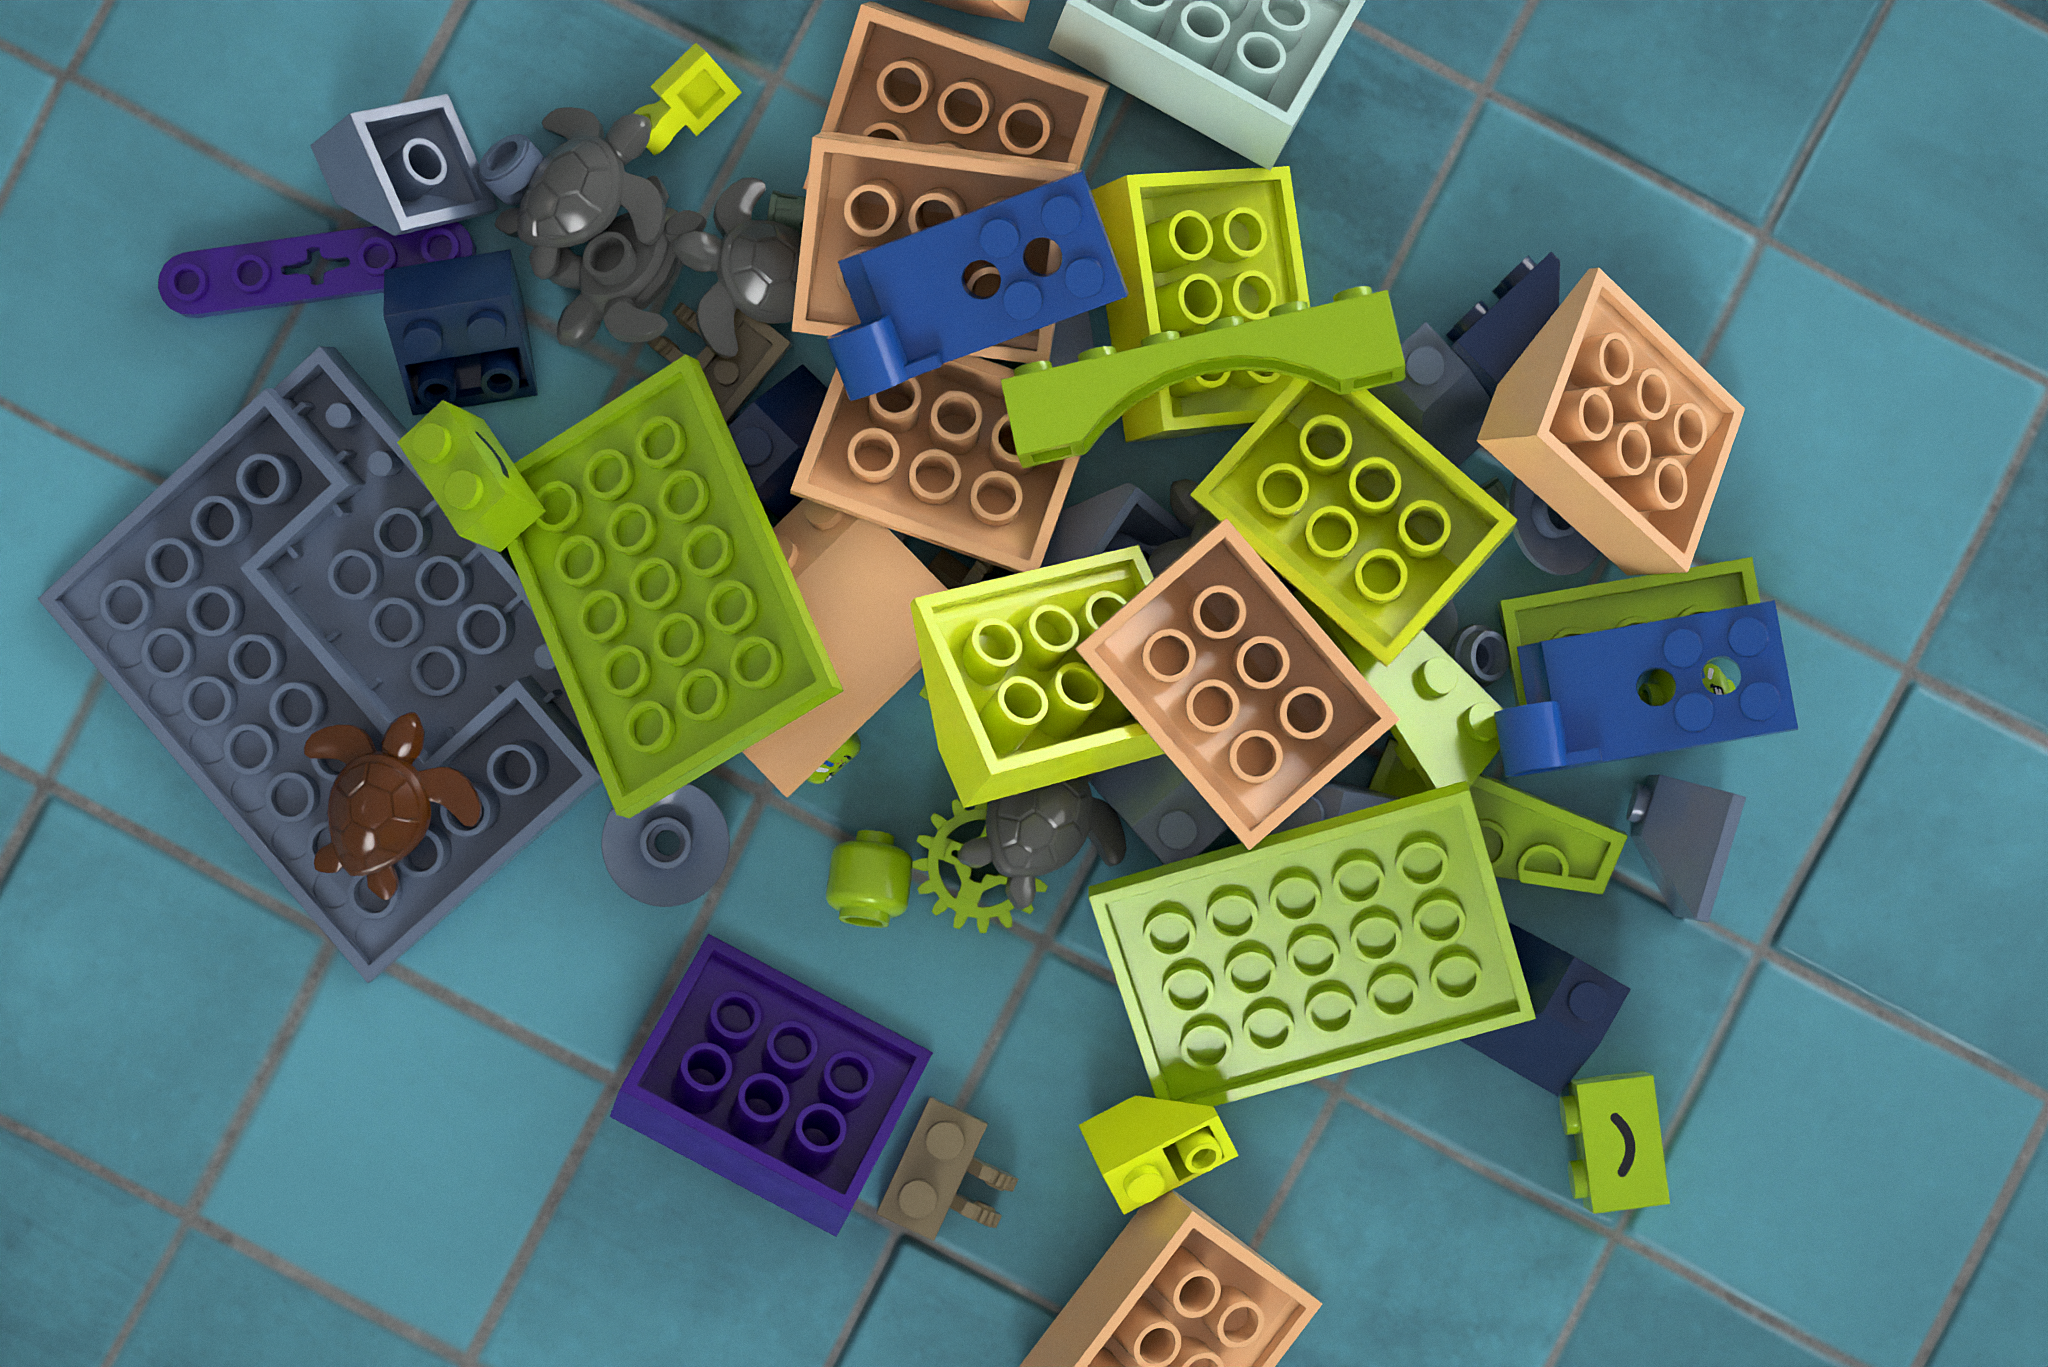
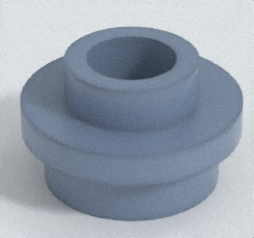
M1480 624L1467 625L1455 634L1451 642L1449 656L1482 688L1491 685L1506 672L1509 664L1507 643L1499 633L1491 628Z

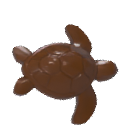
M406 713L391 722L381 742V751L376 750L371 737L364 729L355 725L340 724L325 727L312 733L304 747V754L309 758L337 759L347 765L336 777L330 791L327 816L332 843L322 847L316 853L314 859L315 870L324 873H337L344 868L350 876L367 875L368 888L382 900H388L393 897L398 890L399 879L393 865L410 854L423 840L428 830L431 819L430 802L443 805L464 826L472 827L481 817L482 804L478 793L470 780L461 771L451 767H437L417 771L412 765L421 754L425 736L417 713Z

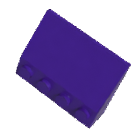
M708 934L619 1089L610 1117L837 1237L933 1052Z

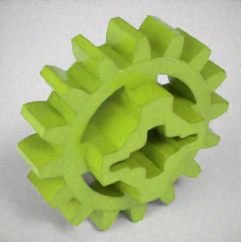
M955 799L952 801L953 818L947 821L943 816L936 813L930 817L933 825L939 830L935 837L918 835L916 841L929 849L928 858L913 861V868L928 871L929 880L923 882L917 890L919 894L936 892L939 899L931 911L936 916L944 912L948 907L956 912L954 928L960 929L968 917H973L977 919L979 932L987 933L989 919L998 916L1006 929L1013 926L1010 910L1014 906L1009 899L992 906H978L983 891L999 884L1006 885L1008 877L1001 873L997 875L987 873L982 882L975 881L970 877L972 867L960 863L958 856L953 854L954 850L959 851L965 843L948 838L956 828L967 822L986 820L988 804L987 802L975 805L974 810L967 811L961 801ZM985 824V826H984V829H983L982 834H981L980 837H986V836H987V835H986V824ZM939 859L953 864L962 882L957 897L950 893L941 878ZM1035 877L1036 892H1046L1048 885ZM1030 904L1028 907L1021 910L1028 914H1031L1034 908L1032 904Z

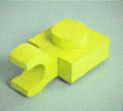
M695 43L650 86L660 97V100L654 104L642 106L633 113L650 119L652 128L646 148L655 156L670 144L673 137L684 126L695 136H698L742 92L711 56Z

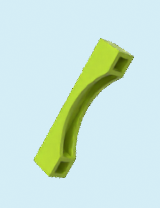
M1369 286L1354 287L1338 292L1333 296L1334 302L1308 308L1305 301L1285 303L1272 308L1269 311L1270 317L1244 323L1243 317L1240 316L1225 317L1205 325L1206 332L1180 338L1177 331L1161 332L1142 339V347L1116 353L1115 347L1102 346L1081 352L1077 355L1078 362L1052 367L1050 361H1038L1019 366L1013 371L1014 377L1002 379L1001 385L1017 456L1022 468L1087 454L1104 431L1135 404L1167 386L1200 375L1235 370L1277 372L1312 381L1340 395L1405 380L1406 364L1388 290L1372 293V289Z

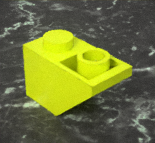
M1135 1095L1078 1125L1104 1180L1124 1215L1239 1156L1213 1106Z

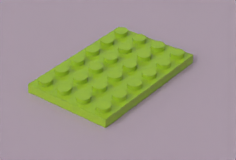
M685 354L514 463L546 512L511 542L507 549L616 815L630 819L844 691L698 360Z
M1467 780L1265 836L1251 850H1248L1241 843L1088 886V897L1157 1099L1214 1107L1536 1019Z

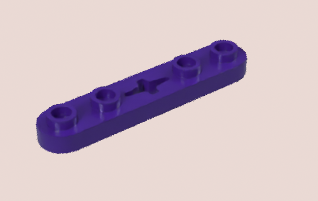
M454 222L397 236L388 233L378 226L196 250L175 255L164 264L159 274L158 289L162 300L170 309L190 318H203L384 293L385 269L476 255V245L472 235L459 222ZM320 251L321 256L327 261H336L338 263L345 262L346 259L350 260V264L346 267L334 268V270L325 272L323 276L324 283L316 285L314 279L309 275L298 273L286 275L285 272L287 267L294 269L310 264L312 262V253Z

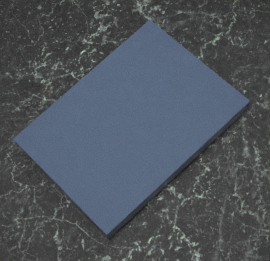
M319 346L274 389L265 388L49 587L38 600L364 980L370 983L603 781L507 547L499 553L458 535L397 443L408 431L335 347ZM415 712L420 718L425 736L421 754L412 765L417 771L437 767H451L461 771L470 780L478 793L482 804L481 817L472 827L464 826L443 805L430 802L431 819L428 830L418 846L405 858L393 865L399 879L398 890L393 897L388 900H382L368 888L367 875L350 876L344 868L337 873H324L315 870L314 859L316 853L322 847L332 843L327 816L330 791L336 777L347 765L337 759L309 758L304 754V747L312 733L325 727L340 724L355 725L364 729L371 737L376 750L381 751V742L391 722L401 715Z

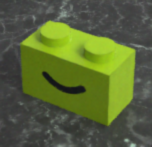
M442 400L397 442L460 537L500 553L546 512L483 418Z
M1645 1071L1572 1079L1568 1083L1569 1096L1560 1097L1559 1104L1565 1135L1574 1134L1577 1160L1568 1161V1177L1573 1199L1582 1198L1583 1207L1593 1214L1670 1204L1654 1076Z

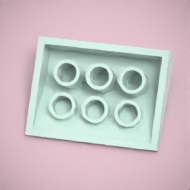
M1067 0L1048 49L1271 171L1366 0Z

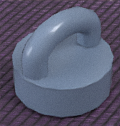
M509 135L496 142L484 154L479 164L478 176L503 203L512 206L519 205L527 184L530 182L538 165L544 159V156L526 135Z

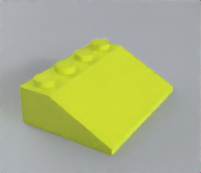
M1289 166L1272 167L1271 171L1266 168L1125 175L1091 190L1129 292L1127 297L1106 304L1111 346L1115 347L1116 353L1142 347V339L1161 332L1177 331L1180 338L1206 332L1205 325L1225 317L1240 316L1243 317L1244 323L1270 317L1269 311L1272 308L1285 303L1305 301L1308 308H1310ZM1235 370L1200 375L1167 386L1135 404L1122 415L1125 441L1128 443L1181 438L1250 428L1295 377L1277 372Z
M1296 377L1190 494L1191 498L1219 522L1227 518L1261 559L1386 668L1469 581L1509 536L1518 520L1367 389L1340 395L1312 381Z
M1139 545L917 597L910 603L938 750L964 808L1165 754L1075 650L1077 646L1154 579Z

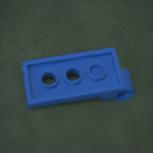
M1084 170L839 260V267L861 323L837 332L826 338L849 400L853 401L879 393L910 378L940 368L949 361L1127 297L1129 292ZM1036 238H1049L1060 247L1062 263L1055 272L1049 274L1037 273L1028 265L1025 257L1026 247L1030 241ZM977 260H985L992 263L998 269L1001 283L996 293L990 296H978L968 289L964 274L970 263Z
M1775 600L1519 646L1517 651L1527 705L1494 712L1505 777L1542 774L1798 730ZM1718 658L1728 659L1735 663L1741 674V680L1737 688L1725 695H1717L1710 692L1702 682L1704 667L1710 661ZM1650 670H1663L1669 673L1675 681V694L1664 705H1648L1640 699L1637 693L1639 679Z

